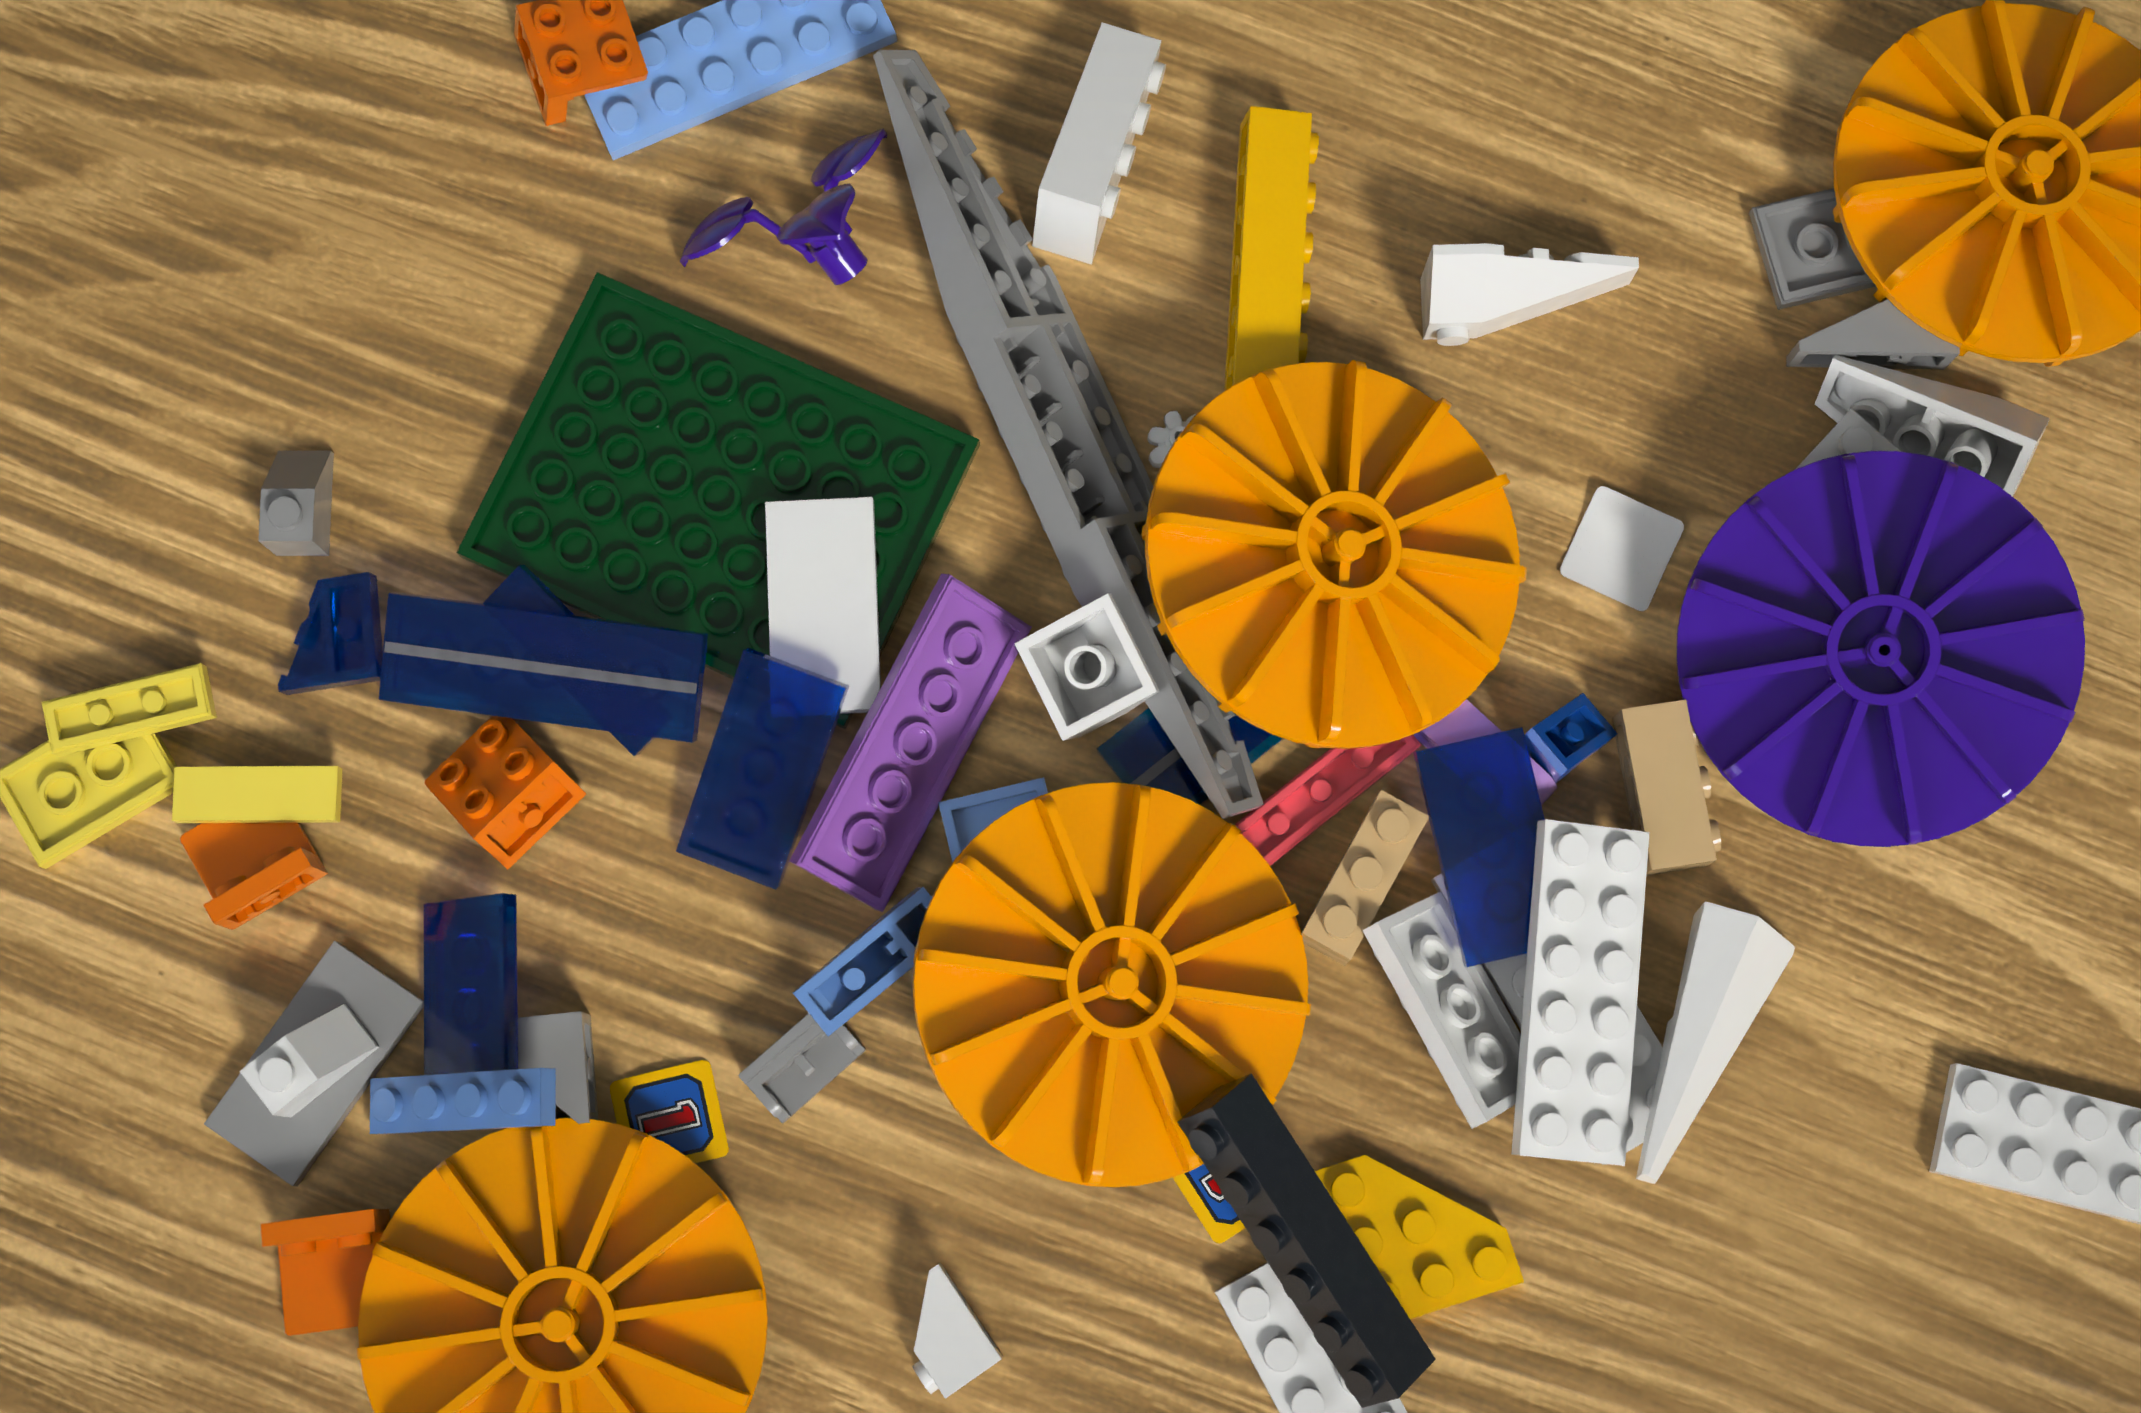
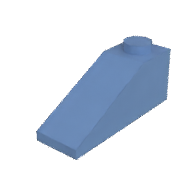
M924 887L915 888L793 992L794 996L828 1037L914 967V954L920 927L932 898Z

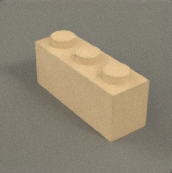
M1686 699L1621 709L1612 718L1614 730L1618 733L1615 738L1632 829L1650 832L1646 876L1706 867L1717 860L1715 852L1721 850V835L1717 821L1715 819L1709 820L1705 798H1710L1711 796L1710 777L1707 768L1698 764L1695 745H1700V741L1690 722Z
M1383 790L1378 793L1301 931L1304 944L1344 966L1352 959L1364 937L1363 930L1368 928L1430 816Z

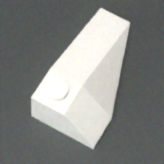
M1839 355L1833 357L1815 401V405L1837 423L1852 408L1901 452L1923 454L1962 466L1995 483L2012 497L2050 420L2046 416L1998 397Z

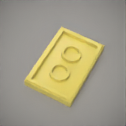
M158 732L59 757L51 754L49 740L0 768V798L38 866L47 869L171 795L174 787V767H177Z

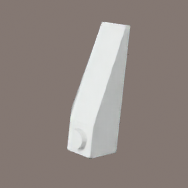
M1498 244L1432 245L1420 279L1423 340L1437 339V343L1444 346L1462 345L1467 343L1470 338H1478L1630 284L1639 269V257L1580 252L1569 255L1562 261L1554 260V257L1549 254V249L1532 248L1528 251V254L1507 256L1504 255V245Z

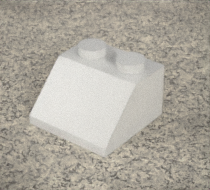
M1107 593L1014 643L1062 741L1080 738L1128 713L1159 692L1111 593Z

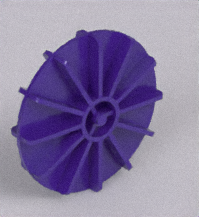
M1866 451L1842 454L1795 469L1769 483L1748 498L1732 513L1712 537L1695 566L1680 609L1676 645L1678 680L1682 698L1687 701L1690 722L1706 754L1727 781L1760 810L1787 826L1832 842L1873 847L1911 845L1942 838L1966 829L1987 818L2014 800L2047 764L2076 713L2074 710L2080 694L2084 671L2085 634L2083 621H2085L2067 564L2054 541L2038 519L2001 487L1974 471L1952 462L1923 454L1901 451Z

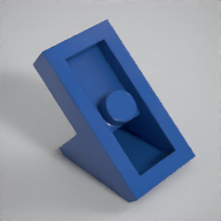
M1582 693L1525 733L1518 746L1538 763L1557 784L1581 762L1611 741L1618 733L1585 694Z

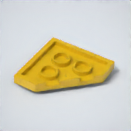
M1367 1155L1315 1171L1410 1319L1524 1282L1507 1229Z

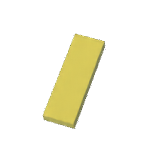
M202 663L42 702L51 754L58 757L217 718L207 666Z
M339 766L174 767L172 821L176 823L340 822L342 768Z

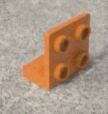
M537 0L516 5L514 35L546 126L566 122L568 101L574 100L576 96L647 79L648 70L623 0Z
M499 709L482 724L424 782L427 788L470 836L507 870L586 795L582 788L542 750L504 709Z
M201 823L180 837L182 845L213 898L204 904L207 913L214 924L231 930L245 924L328 874L300 823Z
M368 1209L261 1224L262 1247L278 1246L284 1326L287 1335L292 1336L358 1327L360 1300L366 1273L376 1242H379L390 1221L389 1209Z

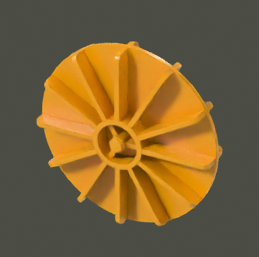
M1986 0L1981 6L1965 8L1939 16L1917 28L1910 29L1876 60L1855 89L1837 130L1838 134L1833 160L1834 190L1837 203L1832 210L1834 221L1842 223L1855 256L1866 274L1878 288L1873 295L1880 303L1888 299L1899 311L1918 326L1938 338L1960 347L1959 356H1964L1970 351L2007 361L2044 363L2047 367L2059 366L2064 361L2087 357L2110 349L2132 338L2141 331V50L2125 38L2093 22L2095 10L2084 6L2075 15L2043 6L2005 3L2004 0Z
M1352 360L1348 364L1332 362L1298 363L1264 370L1233 385L1198 412L1178 435L1166 454L1155 479L1149 500L1146 524L1142 526L1141 538L1145 540L1147 576L1153 602L1161 621L1157 625L1161 636L1167 634L1175 651L1188 670L1219 701L1217 707L1225 713L1232 711L1248 723L1272 735L1305 744L1306 747L1351 749L1372 747L1408 737L1439 722L1458 708L1478 688L1488 673L1495 669L1500 661L1499 655L1511 629L1517 606L1519 584L1526 581L1527 568L1520 565L1517 531L1511 507L1503 487L1510 484L1507 474L1504 473L1497 476L1489 459L1475 439L1448 412L1452 404L1442 397L1435 402L1420 390L1397 378L1368 369L1363 361Z
M1115 782L1090 783L1062 788L1038 796L1011 809L982 830L955 858L940 880L928 904L920 927L913 961L914 1012L925 1057L940 1088L965 1122L989 1145L1011 1160L1037 1173L1061 1181L1098 1187L1140 1186L1170 1179L1192 1171L1204 1164L1192 1149L1188 1138L1177 1121L1216 1088L1252 1073L1272 1106L1277 1101L1275 1097L1284 1085L1295 1061L1303 1035L1306 1016H1310L1311 1004L1307 1003V958L1301 930L1296 918L1299 912L1295 903L1291 904L1281 882L1268 862L1252 843L1240 833L1241 830L1237 826L1226 822L1207 808L1165 790L1138 784Z
M572 1118L555 1119V1126L505 1128L491 1133L463 1147L442 1161L426 1175L403 1200L372 1251L373 1256L366 1273L360 1300L357 1358L361 1363L364 1384L374 1413H746L753 1399L762 1371L768 1329L767 1293L762 1267L754 1242L742 1217L711 1176L689 1157L671 1145L645 1132L620 1124L590 1119V1123L578 1124Z

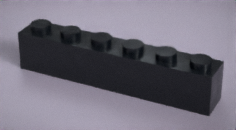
M1252 1073L1216 1088L1177 1121L1188 1138L1192 1149L1203 1161L1219 1186L1223 1197L1234 1209L1250 1234L1254 1245L1265 1257L1281 1282L1285 1293L1296 1305L1312 1330L1316 1341L1325 1350L1343 1378L1347 1389L1356 1398L1361 1408L1400 1398L1436 1358Z

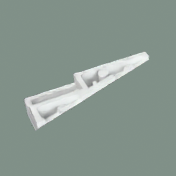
M1706 901L1693 916L1673 1017L1667 1023L1636 1176L1638 1180L1652 1184L1657 1182L1793 956L1795 946L1759 916Z

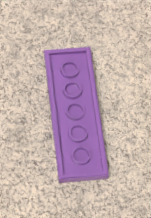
M941 573L789 862L871 908L883 912L937 810L938 802H941L1019 653L1014 643L1027 637L1032 627L952 575Z

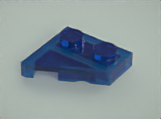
M370 572L317 580L309 601L310 610L308 617L301 623L293 643L299 646L288 676L281 675L278 683L279 692L291 695L385 680L377 576Z

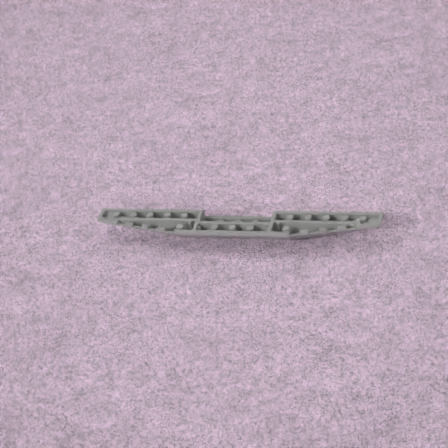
M878 50L873 57L946 314L954 329L956 339L962 347L974 373L977 385L983 393L998 426L999 434L1005 441L1015 463L1020 480L1025 486L1040 518L1041 526L1047 534L1060 562L1066 580L1069 582L1076 599L1082 607L1107 593H1111L1159 689V692L1147 699L1145 703L1222 819L1259 808L1264 804L1244 741L1234 740L1228 721L1235 716V713L1232 711L1225 713L1217 707L1219 701L1192 675L1175 651L1167 634L1161 636L1157 628L1161 621L1153 602L1147 576L1145 540L1141 538L1142 526L1146 524L1153 485L1054 272L1049 264L1041 268L1027 246L1033 238L1021 219L1014 222L1011 221L997 198L1003 193L1002 188L995 177L985 179L971 156L977 150L976 146L965 129L958 132L954 129L945 114V111L951 106L917 51Z

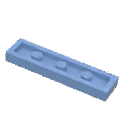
M529 1068L370 1079V1134L555 1126L556 1068Z

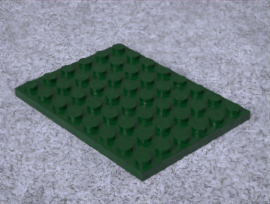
M597 272L456 553L461 558L771 696L765 502L873 497L881 656L979 449L980 440ZM853 713L814 716L846 730Z

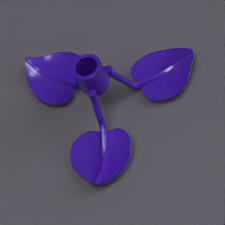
M883 128L871 134L859 136L845 142L830 152L818 164L811 177V182L815 187L824 185V192L815 198L809 207L792 216L782 227L758 210L751 209L753 201L750 197L739 198L720 206L711 212L691 234L683 250L680 263L686 267L688 260L699 258L724 246L742 229L745 223L756 222L776 235L781 244L790 245L799 251L809 264L817 261L834 285H840L849 281L866 266L868 259L849 235L853 229L845 220L855 197V189L851 184L839 186L838 184L840 181L853 176L867 163L881 140L887 138V132Z

